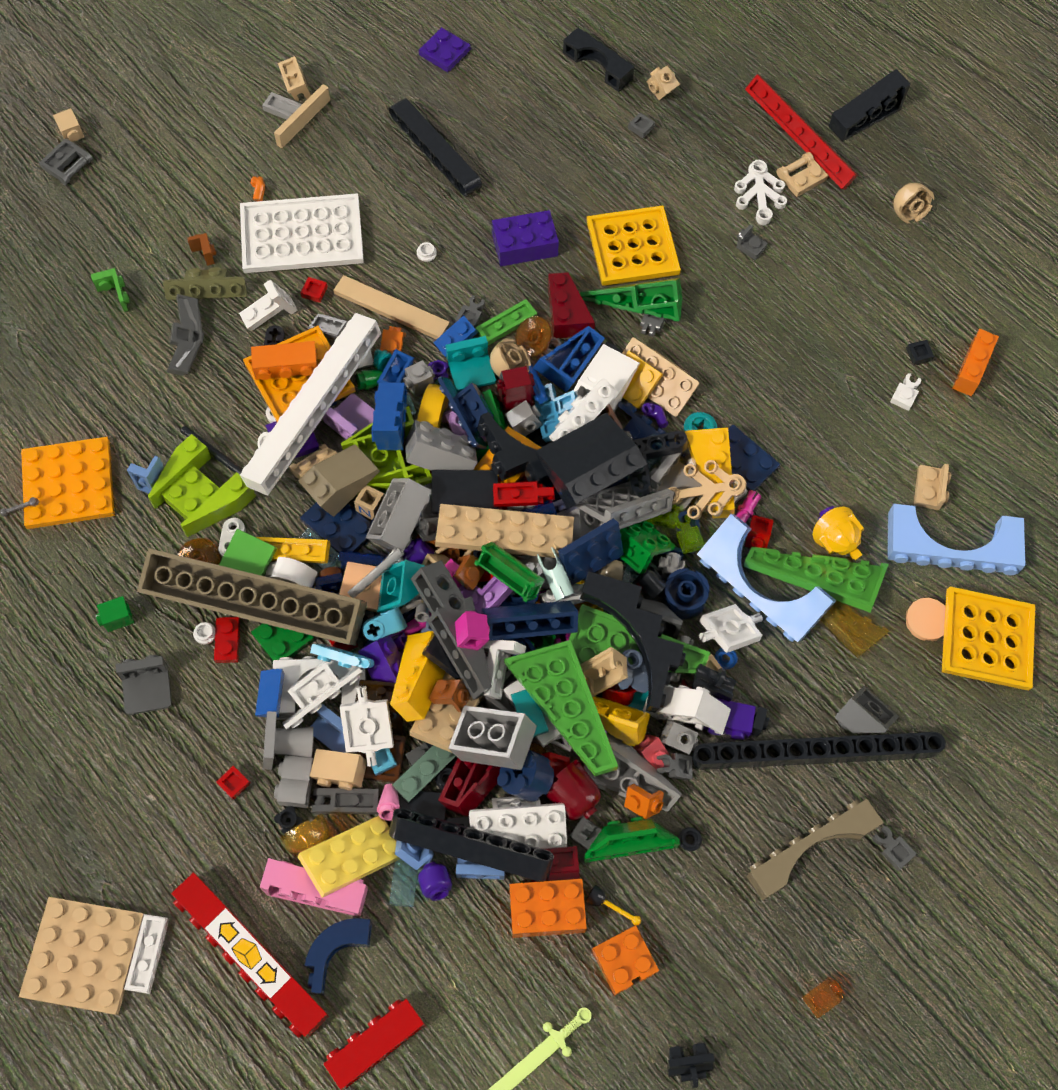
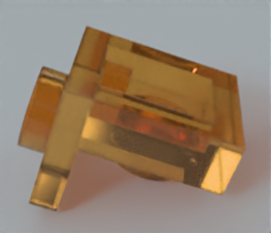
M827 977L823 982L806 993L802 999L818 1019L843 1000V989L836 980L832 981Z

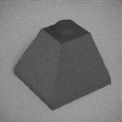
M650 597L643 598L638 609L662 615L661 623L664 624L662 634L677 639L683 621L666 605L658 602V600L651 599Z
M865 686L835 716L840 726L852 733H885L899 717Z

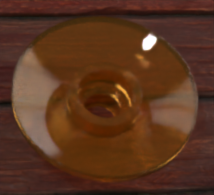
M532 316L527 318L517 329L516 345L518 347L522 345L529 354V357L540 355L550 344L552 336L551 327L542 317Z
M203 538L192 539L186 542L177 553L179 556L219 565L221 560L218 547L212 541ZM200 553L198 558H193L195 554Z

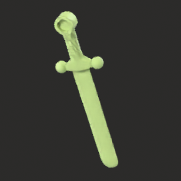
M588 1008L579 1009L577 1016L559 1031L553 1030L550 1022H545L543 1030L549 1032L550 1036L488 1090H512L559 1048L562 1049V1054L565 1057H569L572 1054V1050L565 1045V1039L579 1026L587 1024L591 1020L590 1010Z

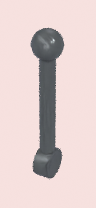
M32 497L28 502L8 509L2 508L0 514L7 516L10 512L30 505L35 507L38 505L39 500Z

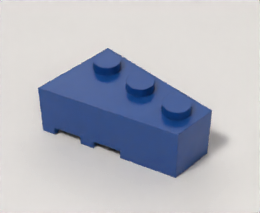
M587 326L568 341L541 357L533 369L567 392L605 337L590 326Z
M379 383L378 391H375L376 405L373 411L372 442L376 443L378 450H404L407 406L405 383Z

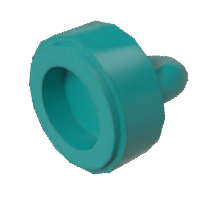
M376 349L373 360L374 367L383 371L392 354L386 350Z

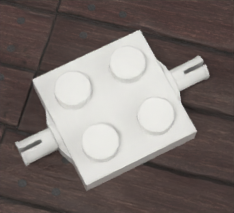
M734 604L702 615L699 622L707 631L700 633L699 638L702 642L711 639L716 640L721 648L728 653L760 641L762 634L755 624L762 622L763 617L760 613L748 616Z
M360 686L356 688L358 701L350 704H341L340 713L346 753L357 751L366 753L367 766L371 767V765H377L375 752L384 748H393L394 741L388 699L368 700L366 686H362V688Z

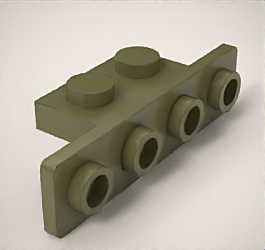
M213 267L208 270L192 268L186 270L184 279L163 281L166 300H176L177 294L197 299L247 296L245 277H228L227 269Z

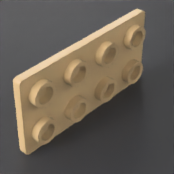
M633 337L622 354L626 355L629 350L663 374L648 398L677 417L699 386V381L688 375V372L656 350L649 348Z

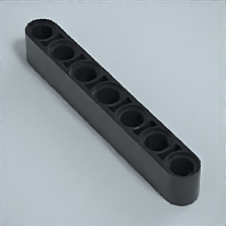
M404 98L388 108L390 116L464 197L482 187L481 179L408 99Z
M400 808L395 809L393 812L389 835L395 840L531 880L544 882L549 879L554 855L548 850L408 809Z

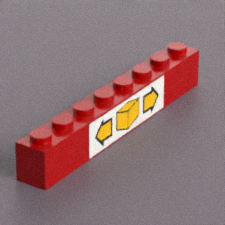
M194 872L171 893L176 898L173 904L182 913L185 910L189 912L192 916L189 921L198 930L203 927L208 933L205 938L214 948L219 945L225 951L222 954L223 958L231 966L236 963L241 968L238 974L247 983L252 980L258 988L255 992L264 1001L269 998L275 1005L272 1010L281 1020L286 1017L292 1023L289 1029L298 1038L303 1035L308 1039L329 1017Z

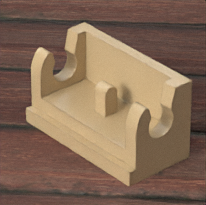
M294 56L279 62L278 65L288 93H291L295 101H299L297 95L303 93L304 97L308 99L311 93L296 57Z
M613 647L580 664L592 697L628 678L627 657Z

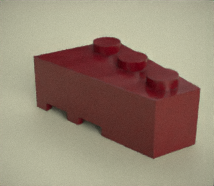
M569 273L548 274L547 288L553 337H573L587 326L594 329L595 321Z
M527 366L501 371L497 389L503 404L504 414L525 400L532 407L534 405L532 397L534 396L533 386H535L533 374L528 373Z
M458 758L438 801L449 811L469 817V811L475 810L497 784L501 767L461 761Z

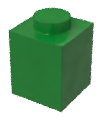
M123 596L97 605L99 613L96 614L98 624L100 627L104 626L108 632L134 624L129 604Z

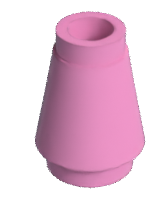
M386 784L377 807V812L381 819L391 821L394 810L400 809L399 795L392 784Z

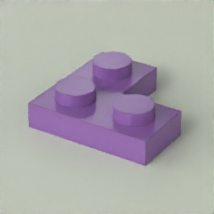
M493 577L482 590L477 585L474 590L470 591L463 585L459 587L464 598L472 596L475 611L480 614L482 608L499 607L513 591L496 577Z

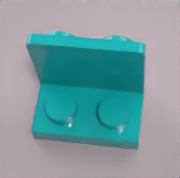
M486 336L445 345L446 359L457 392L462 391L471 383L476 384L477 387L496 383L488 355Z

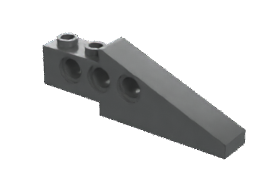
M442 560L421 567L411 580L432 614L427 619V622L473 700L477 699L492 687L484 648L482 646L479 650L457 647L455 621L465 611H475L472 596L468 598L463 597Z

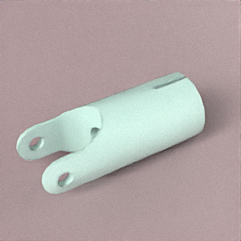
M551 547L557 560L554 569L547 570L539 554H537V558L555 600L560 601L565 599L566 596L569 597L575 594L558 554Z

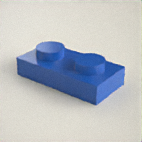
M462 316L433 343L446 357L445 345L469 340L478 331L465 316Z

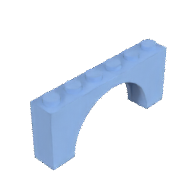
M893 504L888 512V560H894L897 563L914 562L921 566L932 564L938 565L941 568L959 567L961 570L977 569L985 573L1003 572L1005 575H1016L1025 567L1024 518L1002 516L995 524V531L991 542L978 549L961 551L942 546L930 538L918 521L915 506Z
M730 514L697 553L701 558L700 562L708 569L712 567L718 572L716 576L724 583L729 582L733 585L734 588L732 590L741 598L745 596L751 601L749 605L754 610L764 612L768 616L766 620L774 627L780 626L784 630L783 635L792 642L794 640L797 642L802 641L836 600L819 586L802 598L793 601L773 600L756 591L747 580L741 561L743 543L751 528L739 517Z

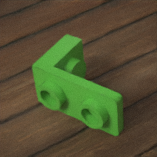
M115 268L91 274L97 292L107 291L116 287L120 304L124 312L128 311L127 303H130L127 292H123L122 287H125L122 275H118Z

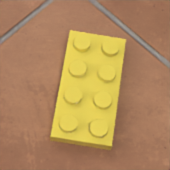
M379 816L306 849L298 855V859L322 898L400 860L395 855L397 840L390 837V827Z

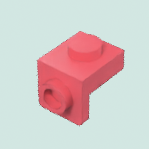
M645 735L644 740L639 745L633 747L656 770L657 768L664 767L663 761L658 760L657 756L669 755V752L659 737Z

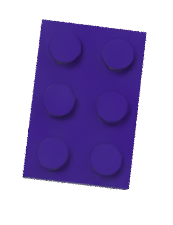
M550 210L492 220V237L500 267L558 256L559 241Z

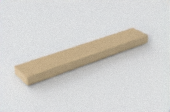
M344 275L334 289L335 295L434 339L439 338L450 327L449 321Z

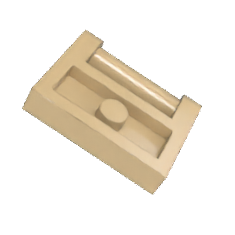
M810 152L803 154L802 158L786 167L782 166L777 169L778 177L784 181L785 185L796 197L827 181L828 174L817 164ZM805 164L808 167L793 176L789 175V173Z
M322 444L319 446V450L297 464L293 463L288 467L292 474L300 479L312 466L337 454V452L328 448L326 444Z

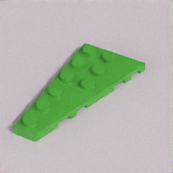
M751 547L743 567L809 591L819 586L835 600L871 613L889 564L881 563L878 566L870 565L869 561L863 560L860 563L849 562L847 558L812 554V557L801 556L799 552H792V555L782 554L775 549Z
M584 604L581 605L578 613V632L571 633L569 637L580 664L610 647H613L621 654L628 649H634L640 653L636 642L629 632L612 615ZM663 634L661 637H658L684 645L683 653H686L683 666H679L675 672L669 670L668 672L695 674L699 664L706 666L710 655L709 651ZM628 658V662L633 665V660Z
M571 640L504 659L505 665L594 776L618 769L617 761Z

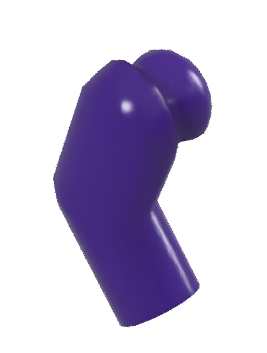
M653 403L643 404L642 412L644 415L656 419L658 427L665 428L669 425L661 406Z

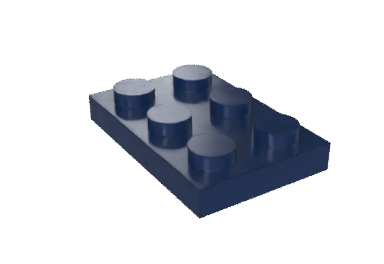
M732 425L728 428L732 475L739 474L745 479L748 492L750 490L756 491L780 467V463L735 425Z
M316 502L300 517V520L322 540L330 541V547L346 561L369 541L366 539V535L372 524L348 503L333 517Z
M614 518L558 550L560 561L572 586L586 578L588 571L594 573L624 555L619 522Z

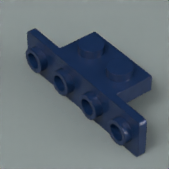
M440 376L438 378L441 385L439 388L450 401L449 407L457 414L459 425L467 432L469 443L473 447L485 450L487 445L478 431L480 416L484 413L489 412L493 419L494 416L477 385L471 383L457 393L451 380Z
M619 402L617 404L632 417L623 429L631 440L667 433L660 427L658 429L651 425L653 421L646 415L640 416L637 414V408L631 403ZM654 443L651 448L658 450L663 444ZM685 451L681 452V457H685L687 455Z

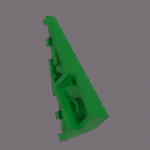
M680 278L579 292L583 300L595 302V304H604L613 308L654 315L655 317H663L673 321H680L682 290Z

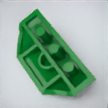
M643 817L632 818L629 823H621L619 820L612 821L603 827L584 855V863L676 849L680 845V840L652 819L645 820Z

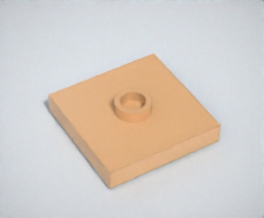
M347 562L339 595L351 597L348 591L376 566ZM382 574L355 597V599L367 602L365 610L373 612L378 610Z

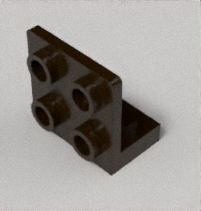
M360 680L358 687L366 686L368 700L388 699L392 734L402 735L403 717L390 705L395 683ZM356 694L355 702L358 701V694Z

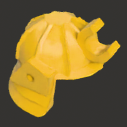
M837 507L826 512L817 521L813 529V539L818 545L824 547L830 555L834 552L840 555L849 553L852 559L856 560L862 556L857 546L861 544V532L864 531V528L850 508Z

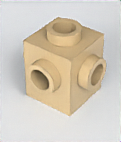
M668 66L662 69L660 67L656 68L650 73L652 77L646 81L649 89L656 95L658 100L680 85L674 72Z

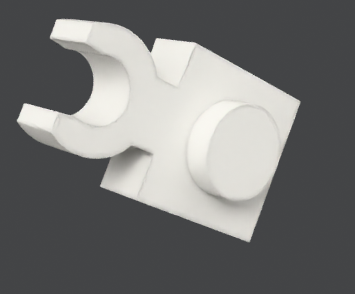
M910 373L906 375L903 384L899 383L890 401L908 411L919 392L915 389L921 383V378H918L915 383L909 380Z

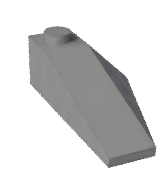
M606 731L618 764V769L594 776L585 764L583 765L598 788L602 790L607 788L619 792L618 795L626 797L627 788L632 784L641 787L651 794L660 790L664 792L662 810L668 812L681 797L682 793L657 772L632 746L624 744L621 739L615 738Z

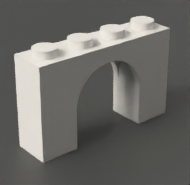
M306 656L298 660H293L290 657L273 660V669H283L284 671L279 718H276V720H286L298 711V704L287 690L323 662L328 665L338 680L356 666L346 668L339 666V661L331 659V662H326L312 656ZM359 667L362 670L358 674L360 678L351 685L346 683L342 686L341 704L355 703L356 688L359 686L360 680H367V668Z

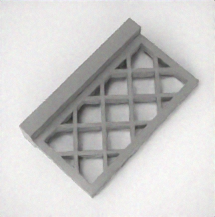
M629 481L604 489L575 505V507L600 520L603 524L614 518L619 522V528L622 529L670 512L674 492L670 489L658 491L652 488L649 495L640 498L634 495L631 482ZM639 481V489H643L644 484Z

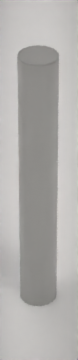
M397 548L350 589L348 594L355 598L399 560L404 553Z

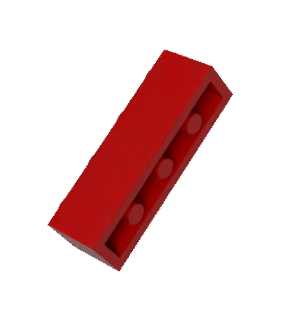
M401 999L395 1001L388 1007L390 1012L385 1016H376L368 1023L369 1028L362 1034L360 1031H357L347 1039L348 1045L341 1050L337 1047L326 1056L327 1061L323 1065L340 1090L348 1088L425 1026L407 999L403 1002Z

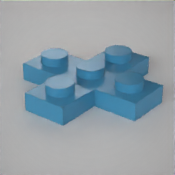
M552 383L543 386L548 400L543 402V404H538V401L535 400V405L541 413L539 419L542 426L539 428L541 429L542 439L546 443L552 441L549 436L560 422L557 418L565 410L569 412L573 407L571 403L577 398L574 390L557 397Z

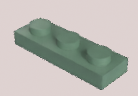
M432 745L392 786L409 802L456 755Z

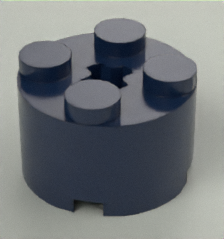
M687 568L678 569L671 573L662 593L663 604L681 620L698 616L703 611L709 596L707 579L700 572H694Z
M529 750L522 770L501 767L497 783L505 792L526 801L534 802L539 800L538 797L542 794L546 795L549 792L554 780V769L551 768L549 763L551 761L547 757Z

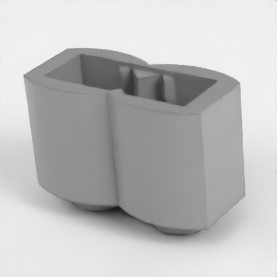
M285 755L284 762H280L278 775L281 776L280 784H276L274 790V798L277 799L280 806L308 808L313 778L310 777L313 758Z

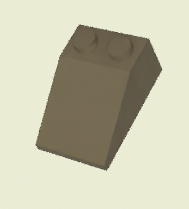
M354 444L315 464L298 481L319 506L334 517L380 470Z

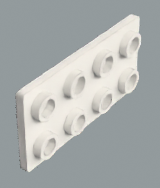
M516 796L492 798L493 808L469 811L470 828L542 849L567 847L566 816L563 803L540 804L539 797V800L534 802L526 801Z

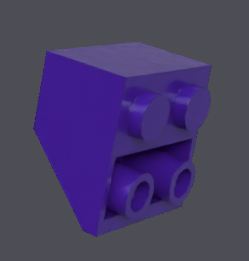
M403 630L376 640L358 651L360 655L374 660V666L367 668L373 681L396 683L407 640Z

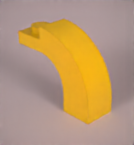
M429 384L421 401L417 421H426L440 429L443 413L448 407V398L441 392L439 388L441 385Z

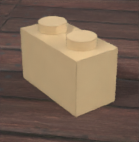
M316 749L310 777L317 781V785L323 787H331V784H335L345 790H352L353 787L361 788L367 760L359 754Z

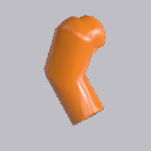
M253 176L251 178V185L255 187L253 200L260 202L263 201L265 192L264 179L260 176Z

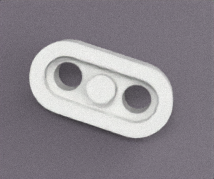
M230 518L223 524L219 542V552L222 558L236 529L230 530V527L235 525L237 526L236 529L246 532L244 523L238 518Z

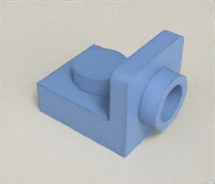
M396 841L395 855L415 870H418L423 864H428L433 858L434 853L432 850Z

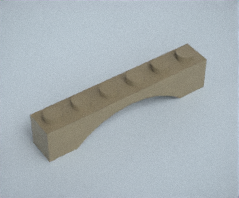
M858 799L846 806L848 811L842 815L839 811L827 818L829 823L821 826L819 823L809 829L810 835L802 838L801 835L789 842L791 847L784 851L782 848H779L769 855L771 859L763 863L760 860L750 866L751 872L746 877L761 900L764 901L787 885L794 864L810 847L832 839L849 838L860 840L880 827L884 822L868 799L861 803Z

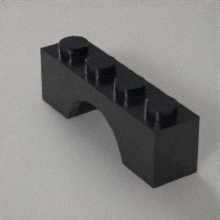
M579 27L563 40V54L576 63L591 60L601 64L606 70L605 83L616 91H621L633 80L634 65Z

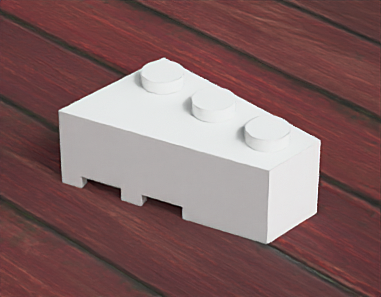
M665 685L663 694H666V700L663 708L659 707L655 713L646 711V699L643 711L650 713V716L657 720L665 722L669 720L682 726L683 723L696 724L695 728L703 730V727L706 726L714 730L716 734L723 735L731 709L709 694L710 691L705 688L696 687L695 690L683 685H679L678 688Z

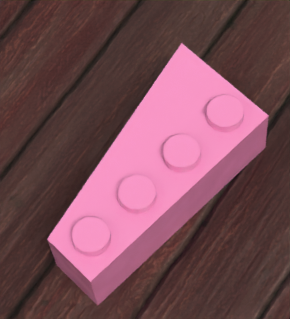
M268 858L260 888L267 896L356 917H361L368 891L366 884H363V880L359 879L322 898L304 867Z

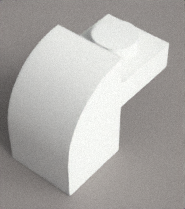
M278 557L277 562H270L265 577L312 588L318 572L300 561Z

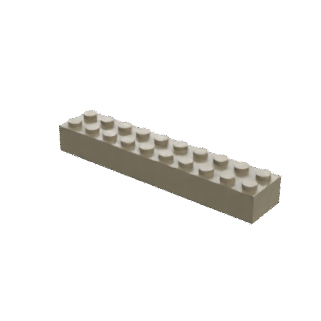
M150 548L147 551L137 588L139 593L353 646L357 645L367 602Z

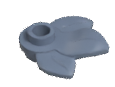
M628 649L622 653L627 657L628 678L619 682L618 685L622 690L631 685L636 691L646 693L648 691V678L643 657L638 651ZM628 658L633 660V665L628 662Z

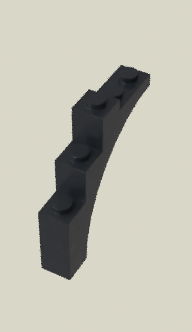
M489 412L480 416L478 431L482 437L486 438L489 449L494 454L491 466L493 472L499 475L502 481L525 471L528 482L537 481V484L543 485L551 482L535 454L536 449L528 447L511 437L496 423Z
M588 571L580 599L597 605L611 614L626 628L636 642L643 657L648 678L646 711L655 713L659 707L663 708L666 700V694H663L665 685H669L672 674L668 670L675 672L679 666L682 667L686 656V653H683L684 645L658 638L662 636L664 624L661 623L663 616L638 609L643 600V595L640 594L641 586Z

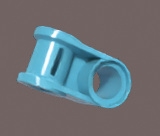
M397 607L366 620L362 626V631L367 639L375 641L405 629L407 624L400 608ZM370 624H373L375 627L379 626V628L376 629L377 634L373 635L371 632L367 633V631L370 629Z

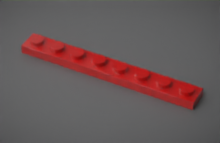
M757 74L745 90L806 153L810 152L814 160L841 189L845 190L858 176L856 172L760 75Z

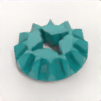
M696 412L686 418L683 431L697 430V427L704 423L703 429L717 428V423L711 415L704 412Z

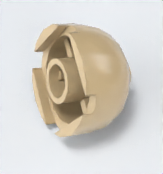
M909 183L897 192L893 202L894 210L897 216L907 224L913 219L916 222L920 221L931 210L932 205L930 203L932 199L934 200V194L921 183Z
M505 338L501 340L490 354L492 370L498 377L501 371L527 366L528 372L530 371L531 360L529 354L522 345L518 347L514 344L516 341L513 339Z

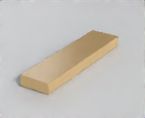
M321 85L274 132L277 146L283 148L330 101L329 88L326 85Z

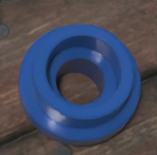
M720 648L715 654V659L723 669L733 668L738 661L734 650L726 653ZM724 654L728 655L730 660H726Z

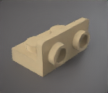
M944 464L941 469L919 465L914 506L940 510L942 505L947 503L949 491H946V488L951 479V472H948L949 464Z

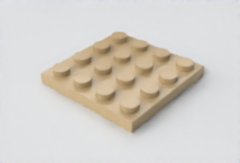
M48 897L19 997L119 1015L125 993L124 987L144 913Z

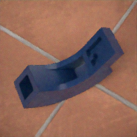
M353 918L342 920L329 926L315 939L305 961L307 968L314 969V973L310 972L308 979V988H312L311 993L324 996L328 965L338 951L347 947L370 948L372 921L370 919Z

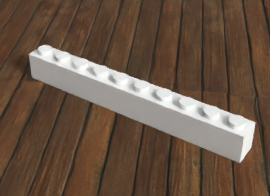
M355 313L352 319L347 322L346 327L336 338L329 351L325 353L320 364L313 370L310 378L303 384L300 392L291 401L285 413L280 416L277 424L268 433L260 448L255 451L250 462L243 468L240 476L248 488L267 496L270 494L381 335L376 320Z

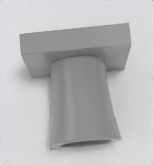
M267 711L262 769L272 770L274 754L311 758L313 726L293 729L276 728L277 712Z

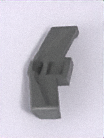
M177 294L176 300L180 324L173 322L170 336V344L176 345L177 348L166 372L183 376L189 374L197 352L203 344L204 333L202 331L198 299Z

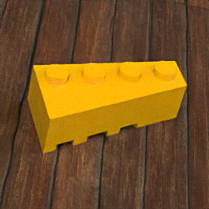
M728 428L685 431L691 458L698 471L715 484L723 483L715 474L706 472L704 465L708 460H713L724 472L732 475ZM714 464L709 466V471L714 469ZM724 492L716 493L708 506L713 502H717ZM734 496L725 505L720 516L715 517L711 515L713 519L728 518L730 514H735ZM718 506L713 508V513L718 511Z
M433 631L407 636L390 703L406 722L425 719L432 703L429 699L437 680H442L445 674L443 669L422 654L434 634Z

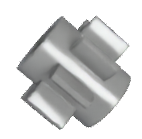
M669 552L665 554V558L660 557L658 571H662L664 578L668 579L669 575L674 571L685 568V561H681V556L677 553Z

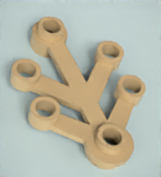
M708 460L704 465L705 471L709 474H715L723 483H713L700 473L695 465L687 464L683 470L684 474L689 478H694L703 486L682 490L676 487L668 489L675 492L672 502L673 506L679 505L684 498L702 496L695 506H691L687 510L688 517L698 520L702 516V511L716 493L724 492L717 502H713L708 506V512L715 517L720 516L723 508L732 496H739L745 491V479L739 474L728 475L719 468L715 461ZM714 464V469L709 471V466ZM690 468H694L692 474H688ZM734 481H737V487L732 488V483ZM718 506V511L713 513V508ZM697 509V515L692 516V511Z

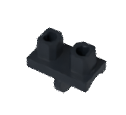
M699 664L696 668L692 689L696 690V687L705 688L710 691L711 696L730 702L733 699V689L736 680L726 676L725 669L720 668L718 671Z
M705 1043L692 1045L693 1056L684 1057L683 1047H670L667 1066L668 1077L680 1076L681 1082L690 1081L692 1088H698V1080L706 1079V1072L713 1071L714 1054L709 1053Z

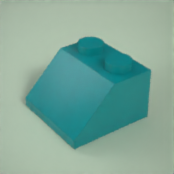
M404 560L392 565L382 573L377 612L382 613L405 605L417 596L419 592L411 578L425 565Z

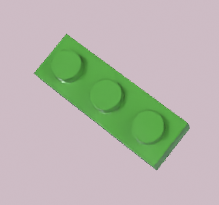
M525 299L477 326V334L479 337L486 336L489 346L536 319L538 313L528 300Z

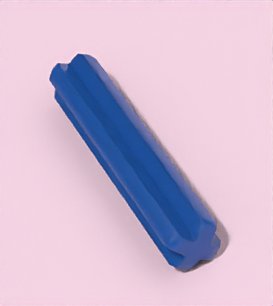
M531 364L528 373H532L534 377V397L538 404H543V402L548 400V396L537 371L533 369Z

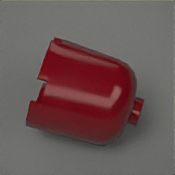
M576 759L556 775L558 780H553V784L546 794L552 803H563L565 805V816L569 820H577L582 816L588 819L597 811L595 806L601 797L598 786L578 759Z

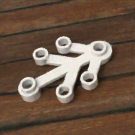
M755 160L749 165V173L742 180L735 183L734 191L738 194H743L746 191L747 185L755 179V185L743 196L737 198L736 207L740 210L746 209L748 202L757 194L758 211L756 221L760 225H767L770 223L773 213L771 209L767 208L765 195L775 201L774 205L776 208H785L787 198L778 194L784 191L785 183L767 172L768 168L764 161ZM763 179L773 185L772 189L764 184Z

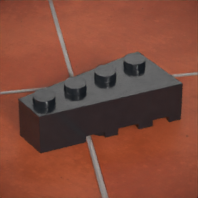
M895 69L842 108L836 110L831 115L828 127L842 142L900 111L911 83Z

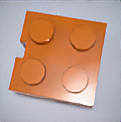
M636 925L593 947L591 950L614 996L632 987L633 979L640 976L639 981L642 982L659 972Z

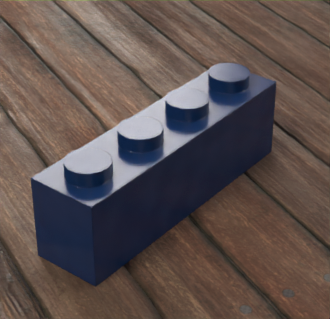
M571 601L482 608L481 614L487 615V622L490 627L489 641L578 632V610Z

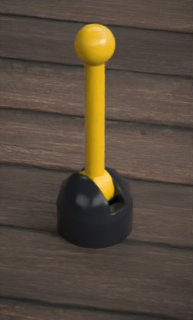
M597 885L593 886L585 902L592 906L605 904L632 920L634 925H640L641 918L639 916H633L606 900L605 891Z

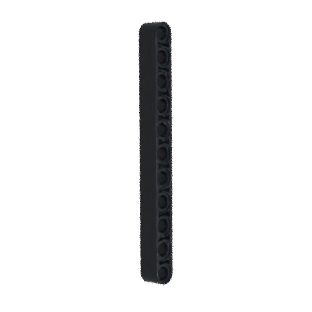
M938 732L703 743L694 750L692 764L697 769L710 770L925 759L937 756L945 748L946 741L942 734ZM928 741L934 742L936 749H932ZM905 742L911 743L913 745L914 751L909 750L906 747ZM882 743L888 744L891 752L884 750ZM859 745H865L868 748V753L862 752ZM836 746H842L846 754L839 753ZM813 747H819L823 755H817ZM790 748L798 749L800 756L792 755ZM767 749L775 750L777 757L769 756ZM750 750L755 757L753 759L747 758L744 755V751ZM726 751L730 753L732 759L725 760L721 756V752ZM705 753L709 760L702 761L698 758L697 754Z

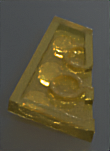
M837 600L820 619L857 658L890 631L885 627L880 628L871 623L872 620L864 616L863 618L852 612V608Z

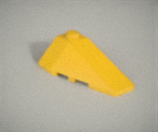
M597 696L592 697L603 727L608 733L630 746L639 745L644 740L650 713Z

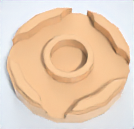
M920 598L913 602L906 611V625L911 634L923 641H937L944 637L946 606L932 598Z

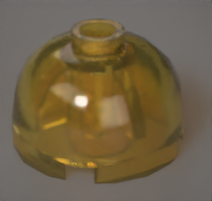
M322 814L315 816L316 819L311 822L307 820L286 832L284 836L279 837L290 854L298 857L300 852L329 839V828Z

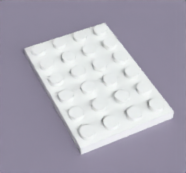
M358 194L240 203L242 268L244 273L364 263Z

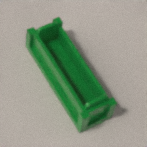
M494 542L482 545L481 555L474 562L476 566L480 565L523 597V601L529 602L537 597L545 581L542 577Z

